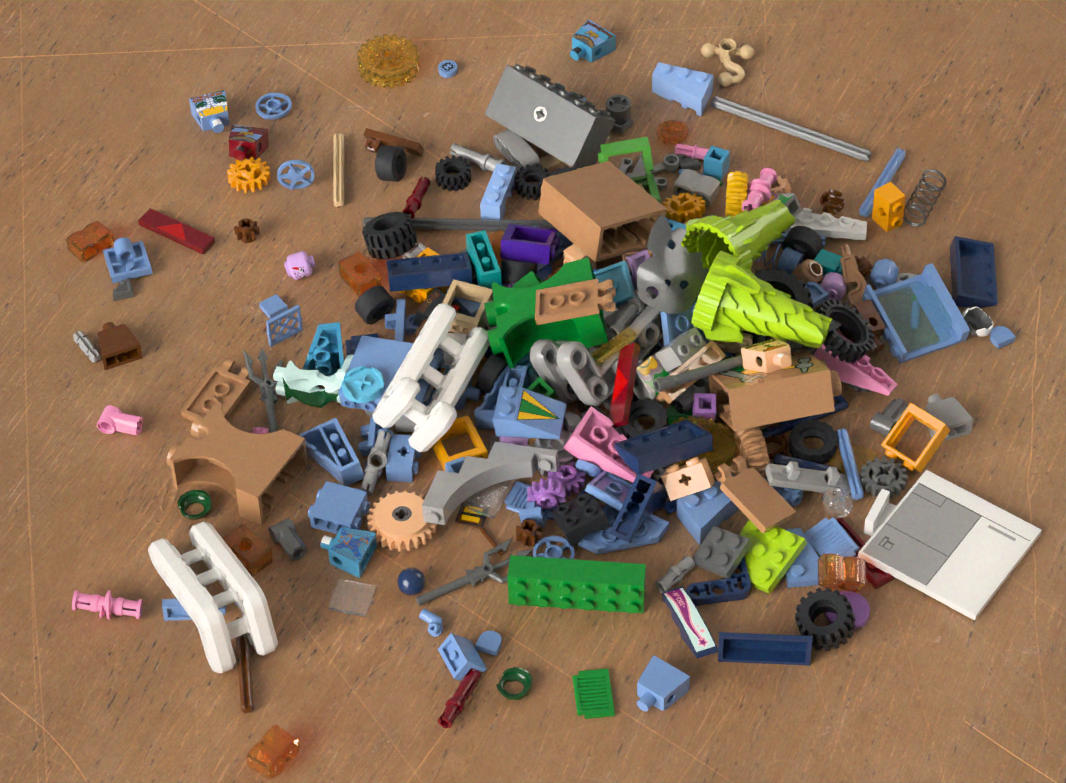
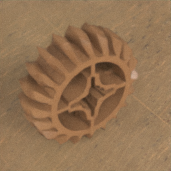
M757 426L734 431L733 440L736 457L742 456L748 469L754 467L763 478H767L765 468L770 459L765 438L760 428Z

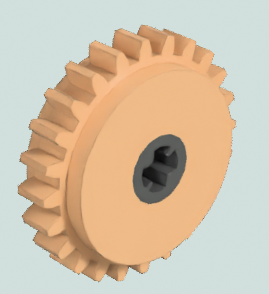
M406 490L401 493L395 491V494L391 495L387 493L385 498L380 497L379 503L374 502L373 508L369 509V515H367L368 531L376 533L377 543L381 541V546L385 547L387 545L390 550L395 548L398 551L402 549L410 551V548L413 547L417 549L421 543L425 545L426 538L432 539V533L436 532L438 524L424 522L422 512L423 495L417 496L415 492L407 493Z

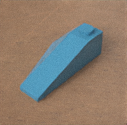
M340 322L318 324L302 369L319 370L324 376H332L337 373L338 369L342 368L344 363Z

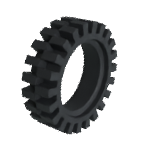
M826 300L815 312L841 323L850 332L855 343L841 337L830 324L828 334L823 343L826 346L824 350L827 353L831 351V356L834 358L838 355L839 360L842 362L844 360L846 363L859 361L874 344V334L870 333L872 328L871 326H866L869 322L867 319L862 320L861 317L863 315L861 313L856 314V308L852 307L850 309L848 303L845 302L842 305L841 300Z

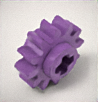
M572 461L570 465L560 466L557 472L548 471L547 480L552 478L554 483L560 481L561 486L565 487L567 496L570 497L572 491L579 494V488L585 487L586 474L575 468Z
M542 478L539 483L533 481L532 487H527V502L535 501L536 507L539 506L542 510H552L554 506H560V502H565L566 491L565 487L561 486L560 481L554 483L552 478L549 480Z

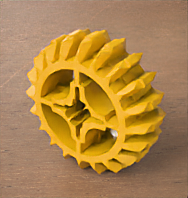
M735 171L728 174L725 217L729 215L733 217L742 212V203L747 200V173Z

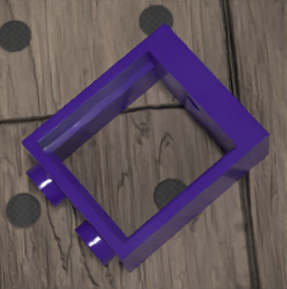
M509 224L501 239L500 258L549 265L551 258H555L556 249H559L560 237H557L556 229Z

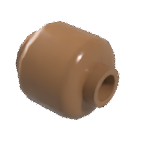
M810 259L798 264L792 274L797 276L798 281L801 279L805 284L808 281L818 284L823 278L821 265Z

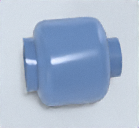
M882 259L874 264L870 273V281L877 289L896 283L899 275L896 263L890 259Z

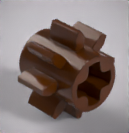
M831 189L828 192H824L820 198V205L824 206L822 211L836 215V212H840L845 205V200L841 198L842 192Z
M248 218L238 221L239 226L234 227L237 240H241L243 243H251L256 240L255 235H260L257 222H253Z
M855 256L859 272L867 280L870 277V270L873 266L865 256H862L860 259Z
M523 520L521 526H516V541H521L524 547L535 546L537 541L542 540V525H537L535 520Z

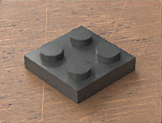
M713 526L692 559L696 567L729 579L752 543L748 538Z

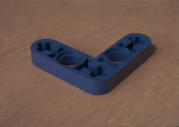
M744 557L737 566V568L742 570L741 573H733L729 579L690 584L686 592L695 606L748 598L751 591V583ZM741 581V587L744 590H740L739 587H737L738 582ZM716 588H721L725 592L723 594L717 595L713 593V590Z

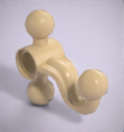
M729 38L721 40L719 47H715L712 43H705L701 48L703 56L710 58L718 54L719 60L724 64L726 70L737 74L732 76L728 72H722L718 77V82L723 87L739 83L744 79L745 72L743 68L734 63L736 55L745 60L752 58L754 55L752 46L743 45L741 48H736V42Z

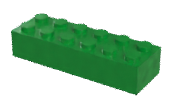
M510 555L507 576L509 604L628 612L632 614L644 613L646 564Z

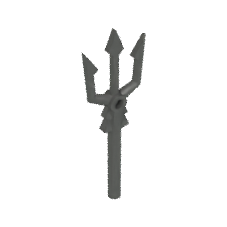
M261 348L257 358L261 361L263 379L253 373L252 363L254 361L243 351L249 378L260 385V394H262L260 400L265 402L269 433L278 431L274 403L278 401L275 396L276 391L274 387H276L278 381H272L268 378L266 365L268 357L263 348ZM282 359L278 362L274 369H276L277 366L282 367Z
M513 538L483 554L482 567L465 570L466 576L416 597L415 600L418 606L467 584L475 587L480 581L483 583L488 578H492L501 584L508 582L507 576L502 578L495 570L508 565L510 558L491 565L489 556L500 550L506 551ZM532 550L517 551L515 556H528Z

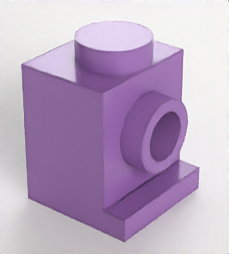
M694 393L692 415L696 416V424L714 425L716 394Z

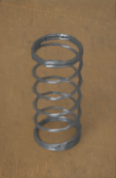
M929 169L922 174L919 183L915 187V191H913L911 198H909L907 205L904 207L903 219L912 226H922L925 224L926 219L929 217V212L933 210V205L936 204L937 198H939L941 191L946 186L947 181L942 173ZM928 172L937 173L943 178V181L936 176L925 174ZM935 177L942 182L943 186L938 188L936 185L926 182L924 178ZM925 184L930 190L939 192V195L935 196L931 191L921 189L920 185ZM921 191L925 196L934 198L935 202L931 203L927 198L917 196L916 192ZM923 191L931 193L934 197L926 195ZM917 197L923 204L931 205V209L928 210L921 204L913 203V198ZM919 197L926 199L930 204L924 203ZM915 204L922 206L926 209V211H923L921 208L915 206ZM909 208L917 209L923 214L924 218L915 216ZM905 209H908L914 217L924 219V221L920 224L910 222L905 216Z

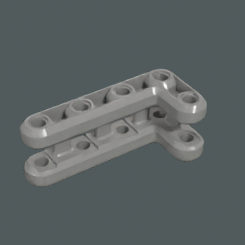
M649 290L652 293L653 298H657L656 294L652 290ZM627 303L620 305L614 315L620 316L627 308ZM647 305L645 310L633 319L621 336L601 355L597 362L594 361L589 353L590 350L580 342L567 341L559 346L550 339H540L533 344L530 351V361L540 378L555 391L556 400L563 403H573L580 399L586 405L600 406L613 394L620 347L632 343L639 344V357L643 360L663 339L661 312Z

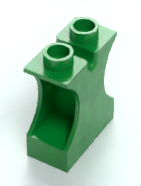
M589 257L565 263L554 276L535 286L516 289L501 286L496 282L491 283L494 301L484 303V308L490 327L497 326V328L488 330V338L493 354L496 355L504 352L510 369L514 368L518 361L531 351L533 344L540 339H550L555 342L577 341L586 348L608 343L603 309H600V314L537 325L535 321L536 290L596 279Z

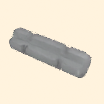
M82 331L73 334L74 341L93 363L101 360L100 351L95 349L94 344Z

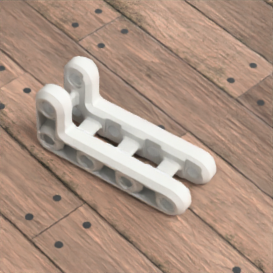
M447 303L438 304L433 310L372 414L374 422L383 428L392 427L402 415L416 423L415 431L408 441L410 446L418 452H427L451 427L457 417L454 407L490 345L488 332L481 327H474L469 332L466 342L462 345L449 337L447 333L451 328V322L457 314L455 309ZM437 348L442 349L454 358L446 375L441 374L430 366L434 357L433 354ZM419 379L425 380L436 388L432 395V401L428 406L415 399V396L421 390L419 383H417Z
M203 521L192 526L189 536L192 545L196 549L182 555L167 539L162 538L150 544L148 548L150 559L159 575L197 626L207 660L214 672L222 674L233 669L236 658L231 639L245 633L250 645H253L257 654L264 656L275 651L278 641L268 603L262 589L210 523ZM203 560L206 566L211 569L195 575L188 565ZM219 581L227 591L212 597L204 586ZM234 602L239 608L242 618L226 624L224 616L218 608Z

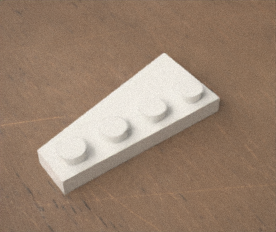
M803 208L795 217L794 225L785 230V233L788 234L791 228L795 226H806L816 231L819 236L835 239L866 240L867 222L844 216L838 219L834 218L831 213L823 212L820 215L812 213V209Z

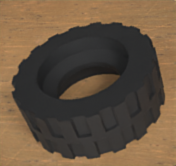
M639 399L631 402L628 424L621 426L622 434L629 439L669 426L667 411L661 403L659 404L655 400ZM641 416H651L655 419V425L648 430H638L634 426V421Z
M819 420L802 421L795 425L790 432L789 452L794 458L820 464L829 463L835 457L837 450L836 431L832 429V426L827 425L826 422ZM815 437L823 440L824 445L819 449H810L803 446L802 442L805 438Z

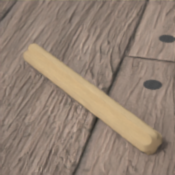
M336 133L333 136V201L336 207H342L345 204L344 135L342 133Z

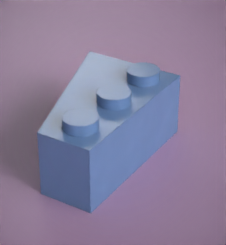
M506 365L494 382V388L485 395L484 402L480 408L477 407L474 411L477 429L495 430L493 416L500 386L522 387L525 389L530 386L527 366H515L510 369L509 365Z
M718 480L710 488L677 499L676 517L699 545L702 544L713 526L718 527L739 509L720 489L722 483Z

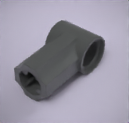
M708 377L697 380L672 401L677 412L683 414L693 407L694 393L710 394Z
M900 398L893 399L882 412H877L873 416L870 429L887 437L908 406L905 401Z
M290 518L268 528L273 542L276 545L280 544L291 560H300L307 553V547L297 535V530Z

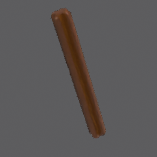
M245 633L236 637L242 712L252 713L254 711L250 650L249 640Z

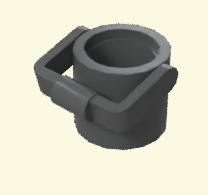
M624 95L609 97L606 101V111L610 113V117L616 120L612 130L624 133L633 125V120H631V101Z

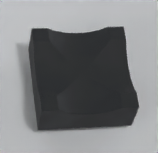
M588 492L551 510L556 524L562 530L571 547L578 544L587 534L611 527L605 512L595 497Z

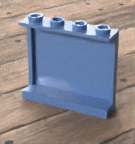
M362 335L347 372L359 366H366V368L374 367L382 373L385 382L384 390L373 401L356 403L344 396L341 386L338 392L341 406L373 412L413 343ZM437 348L430 363V366L436 370L437 368H442L445 362L443 350ZM419 379L417 383H419L421 390L415 396V399L424 404L431 384L423 379Z

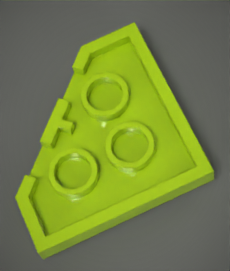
M749 520L741 530L740 535L750 539L752 543L745 554L752 587L771 594L807 545L806 539L780 527H775L763 534Z

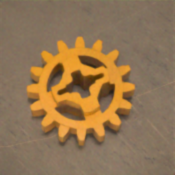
M253 157L250 160L244 158L241 162L235 160L236 165L230 164V169L227 170L228 183H231L232 188L236 187L238 192L242 189L244 193H247L248 190L254 193L256 188L262 190V185L267 186L268 181L271 179L270 167L267 166L266 161L261 163V158L254 160Z
M689 192L679 193V196L671 195L672 198H666V202H662V205L667 208L666 218L676 220L679 223H685L696 219V217L702 218V214H705V200H703L702 196L697 197V194L690 195Z

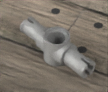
M385 431L378 432L375 446L371 448L365 462V476L360 489L366 491L368 488L367 495H373L377 479L380 478L387 463L388 453L386 451L392 435L387 432L384 439ZM371 460L379 461L381 466H374Z

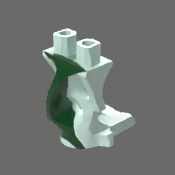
M347 355L342 368L338 369L337 373L332 376H324L319 370H301L292 361L288 362L286 368L277 366L273 373L274 380L278 381L275 389L276 394L286 396L288 404L300 401L309 406L323 408L332 402L340 403L338 392L354 355ZM317 385H323L325 388H319Z

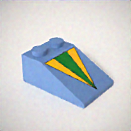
M500 386L493 416L496 436L560 439L567 405L522 387Z

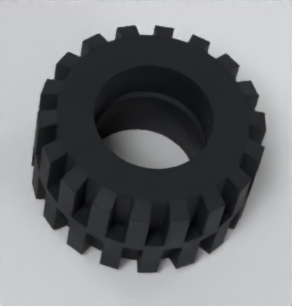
M390 212L379 215L363 227L362 234L372 258L379 260L396 258L405 252H409L417 243V236L411 218L404 212Z
M817 588V592L812 593L810 591L807 593V598L802 597L800 599L801 605L797 604V613H795L796 624L801 636H812V646L814 645L815 649L821 650L823 647L825 651H830V647H834L836 650L840 648L839 644L845 645L848 642L847 637L851 638L853 636L852 630H855L856 627L854 622L856 621L850 602L844 594H840V591L835 589L832 592L831 588H825V591H822L821 588ZM832 612L837 614L836 620L828 626L813 624L814 620L822 613Z

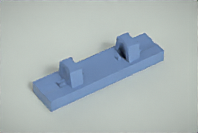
M397 299L396 313L385 315V328L395 329V341L405 342V299Z

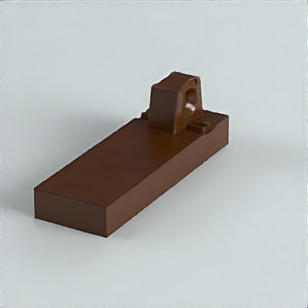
M368 128L364 132V136L367 139L365 148L370 152L377 153L382 145L399 146L405 152L422 156L424 148L418 142Z

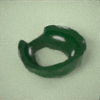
M202 490L187 491L180 496L177 502L182 515L190 520L205 517L210 513L212 505L209 494ZM194 503H199L204 507V510L197 515H188L185 512L188 506Z
M513 667L504 670L503 676L496 686L505 698L520 700L531 691L533 680L528 671L523 668ZM518 681L523 685V691L519 694H510L504 689L505 683Z

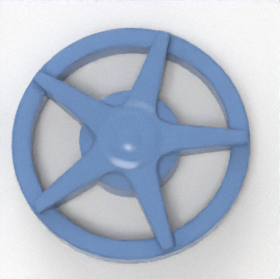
M268 93L257 100L255 107L257 114L265 120L286 117L291 111L292 103L291 99L285 94ZM274 97L282 98L286 101L281 102L278 99H274ZM271 98L266 104H261L264 100ZM288 105L285 111L281 110L282 107ZM260 109H266V114L261 112Z
M303 160L287 161L277 171L279 183L290 190L301 189L311 185L315 177L313 167ZM293 165H302L306 168L302 169L300 167H294ZM287 166L290 167L288 173L281 174L284 168H286ZM308 171L311 172L309 179L304 177V174ZM283 179H289L291 181V184L285 182Z
M549 536L536 543L533 549V557L567 559L563 557V552L569 548L571 551L570 559H574L575 552L574 547L570 546L567 539L559 536ZM557 541L565 545L559 547L558 545H551L550 542ZM546 543L545 553L536 554L539 547Z

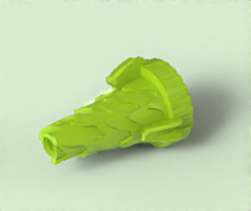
M773 200L765 206H760L751 211L744 210L733 217L729 215L723 218L712 215L701 219H692L686 223L687 232L681 242V246L686 247L688 253L702 252L703 268L710 270L717 254L723 251L741 258V266L751 271L752 262L762 257L760 253L769 249L767 245L782 237L781 233L794 225L796 218L791 215L788 208L781 203V200Z
M723 251L717 254L701 288L691 322L694 327L703 330L706 339L743 343L744 336L741 331H748L763 336H770L783 342L790 340L808 347H822L832 318L814 312L810 306L790 299L791 295L774 289L771 284L758 279L751 271L741 266V258Z

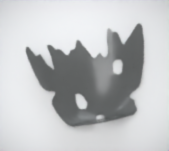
M660 215L652 227L647 244L648 250L655 256L646 259V261L638 266V295L641 301L659 311L669 314L681 313L691 308L696 297L698 299L709 269L703 268L702 252L688 253L687 248L681 246L687 230L679 227L672 231L665 216ZM669 240L675 243L674 249H670L667 246ZM665 280H670L671 285H666ZM685 280L688 282V286L682 290L679 284L680 281ZM649 286L657 288L659 292L657 298L652 299L646 295V289Z

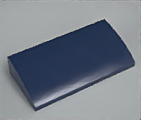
M955 236L950 245L952 299L956 306L965 308L996 306L998 298L994 244Z
M468 252L386 260L390 292L450 286L453 279L469 284L472 283V271Z
M687 419L614 443V448L624 462L640 475L713 450L711 433Z
M719 632L718 662L810 666L812 636Z

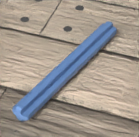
M896 149L859 209L861 216L868 217L873 210L874 190L891 181L905 158V150Z

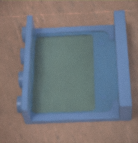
M933 263L925 265L921 275L874 291L870 284L865 287L862 300L870 299L885 325L882 337L884 340H887L891 354L897 358L899 364L964 342L969 335L970 329Z

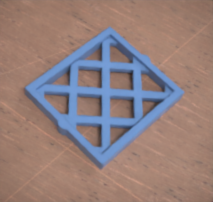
M299 305L266 321L268 341L271 347L303 331ZM283 318H287L285 323L282 324L281 321L283 320ZM290 320H294L291 326L287 325ZM281 326L279 332H276L277 327ZM285 328H288L285 334L282 333Z

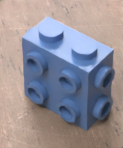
M326 481L323 488L318 490L316 502L308 510L311 527L337 534L341 528L359 530L362 524V517L368 513L370 508L367 492Z

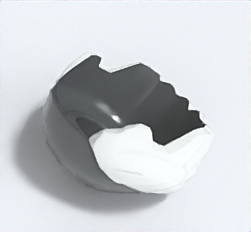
M975 306L966 309L962 313L970 329V335L980 337L989 335L994 324L990 316H987L982 309Z

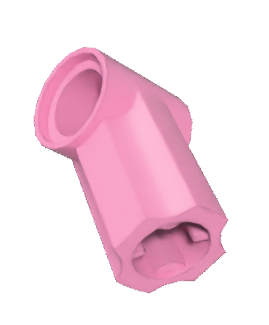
M106 406L97 422V427L106 434L119 431L139 435L142 430L143 417L122 413L115 406Z

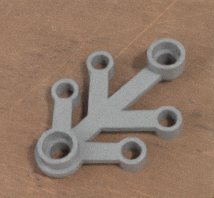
M642 154L639 155V161L632 173L626 174L627 171L633 168V160L631 158L622 159L619 170L629 178L644 176ZM674 154L666 155L663 163L654 165V171L650 173L654 174L664 170L668 172L676 171L679 167V157ZM654 177L658 190L667 189L668 181L666 178Z

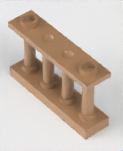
M711 340L670 375L680 374L722 361L726 355ZM697 380L659 392L653 400L659 404L661 403L663 408L667 409L672 405L673 400ZM647 416L650 421L654 420L653 417Z

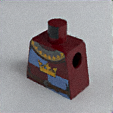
M239 125L231 126L229 136L230 157H234L239 161L244 158L250 159L251 157L256 160L269 147L268 129Z

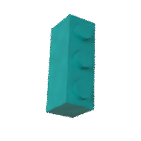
M486 230L466 234V250L478 285L492 289L491 283L496 282L502 286L501 270Z

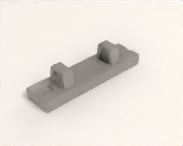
M790 461L787 466L768 463L765 468L769 486L849 496L851 493L847 474L838 473L836 467H829L826 471L799 468L798 462Z

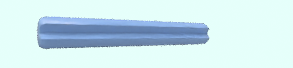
M845 428L838 429L836 436L848 477L852 499H862L864 492L848 431Z

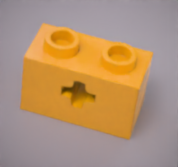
M891 182L874 190L872 219L886 232L896 229L903 224L906 195Z

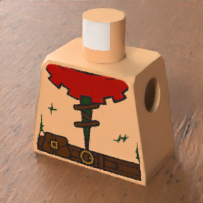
M774 338L741 348L744 369L769 373L792 365L790 346L779 339Z

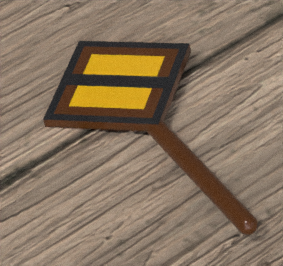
M462 502L455 524L479 528L493 547L498 546L483 527L489 507ZM502 550L498 551L499 555H503Z

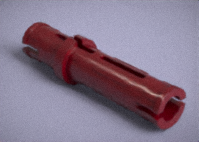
M420 177L411 196L406 200L407 204L403 212L408 214L411 219L414 218L416 211L421 208L422 199L431 182L427 177H424V179Z
M471 668L459 684L453 697L447 700L446 708L438 719L439 725L443 728H451L455 718L464 710V703L481 678V673L478 670Z

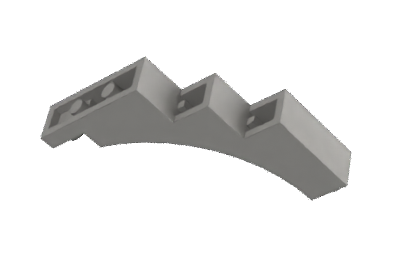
M494 442L488 459L466 456L459 473L438 470L422 504L424 522L445 525L451 514L462 502L489 486L508 480L533 477L535 470L557 472L559 468L558 450Z

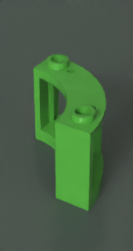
M647 137L600 145L601 152L598 153L599 163L609 161L608 157L641 151L645 175L630 179L638 185L642 184L643 187H647L648 193L661 203L657 183L654 180L653 173H650L654 171Z

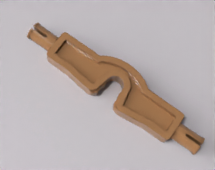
M844 244L845 247L841 246L843 257L840 258L844 282L847 286L858 285L856 289L847 294L852 306L854 303L863 301L862 295L867 282L859 272L856 257L851 254L849 244Z

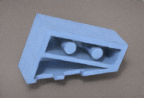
M658 62L652 74V92L671 102L675 100L681 103V107L685 109L689 107L696 111L697 115L702 116L713 93V74Z

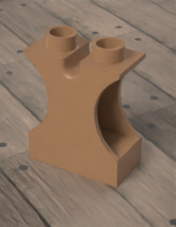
M217 401L206 415L201 413L195 418L191 427V436H188L183 443L176 442L171 447L167 455V465L171 467L175 488L178 489L192 484H211L221 487L235 498L241 517L263 525L307 469L308 458L304 437L285 429L265 434L241 431L225 419L221 402Z

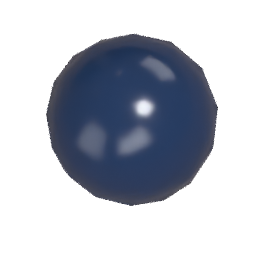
M417 568L402 570L397 579L399 590L406 595L419 594L424 589L426 583L424 574Z

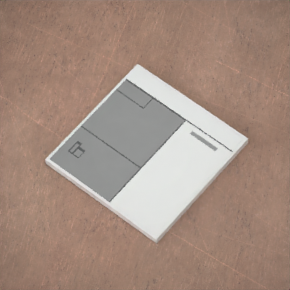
M926 470L858 552V558L975 620L1039 538L1042 530Z

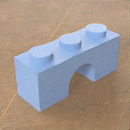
M496 164L480 203L481 219H503L506 211V198L511 197L515 189L516 167Z

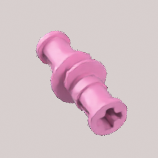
M763 168L760 172V177L749 183L747 188L749 195L747 200L742 203V211H751L771 199V185L777 180V173L773 169Z
M77 590L74 591L72 610L99 611V617L103 618L106 613L108 620L112 619L113 613L120 616H136V619H140L142 614L143 599L134 601L121 597L112 598L111 590H108L105 596L83 594Z

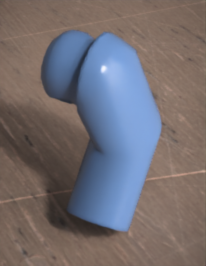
M423 609L419 618L429 624L428 632L431 636H439L443 632L442 618L427 609Z

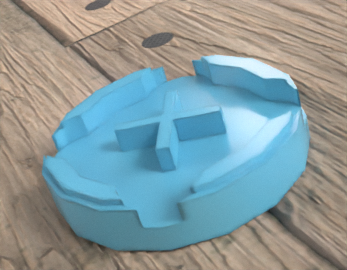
M359 366L351 369L344 375L341 386L344 396L350 401L367 403L375 400L382 394L385 382L382 373L378 369Z

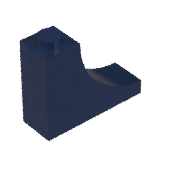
M637 474L610 534L631 543L647 517L656 510H662L663 504L668 497L665 486L646 476Z

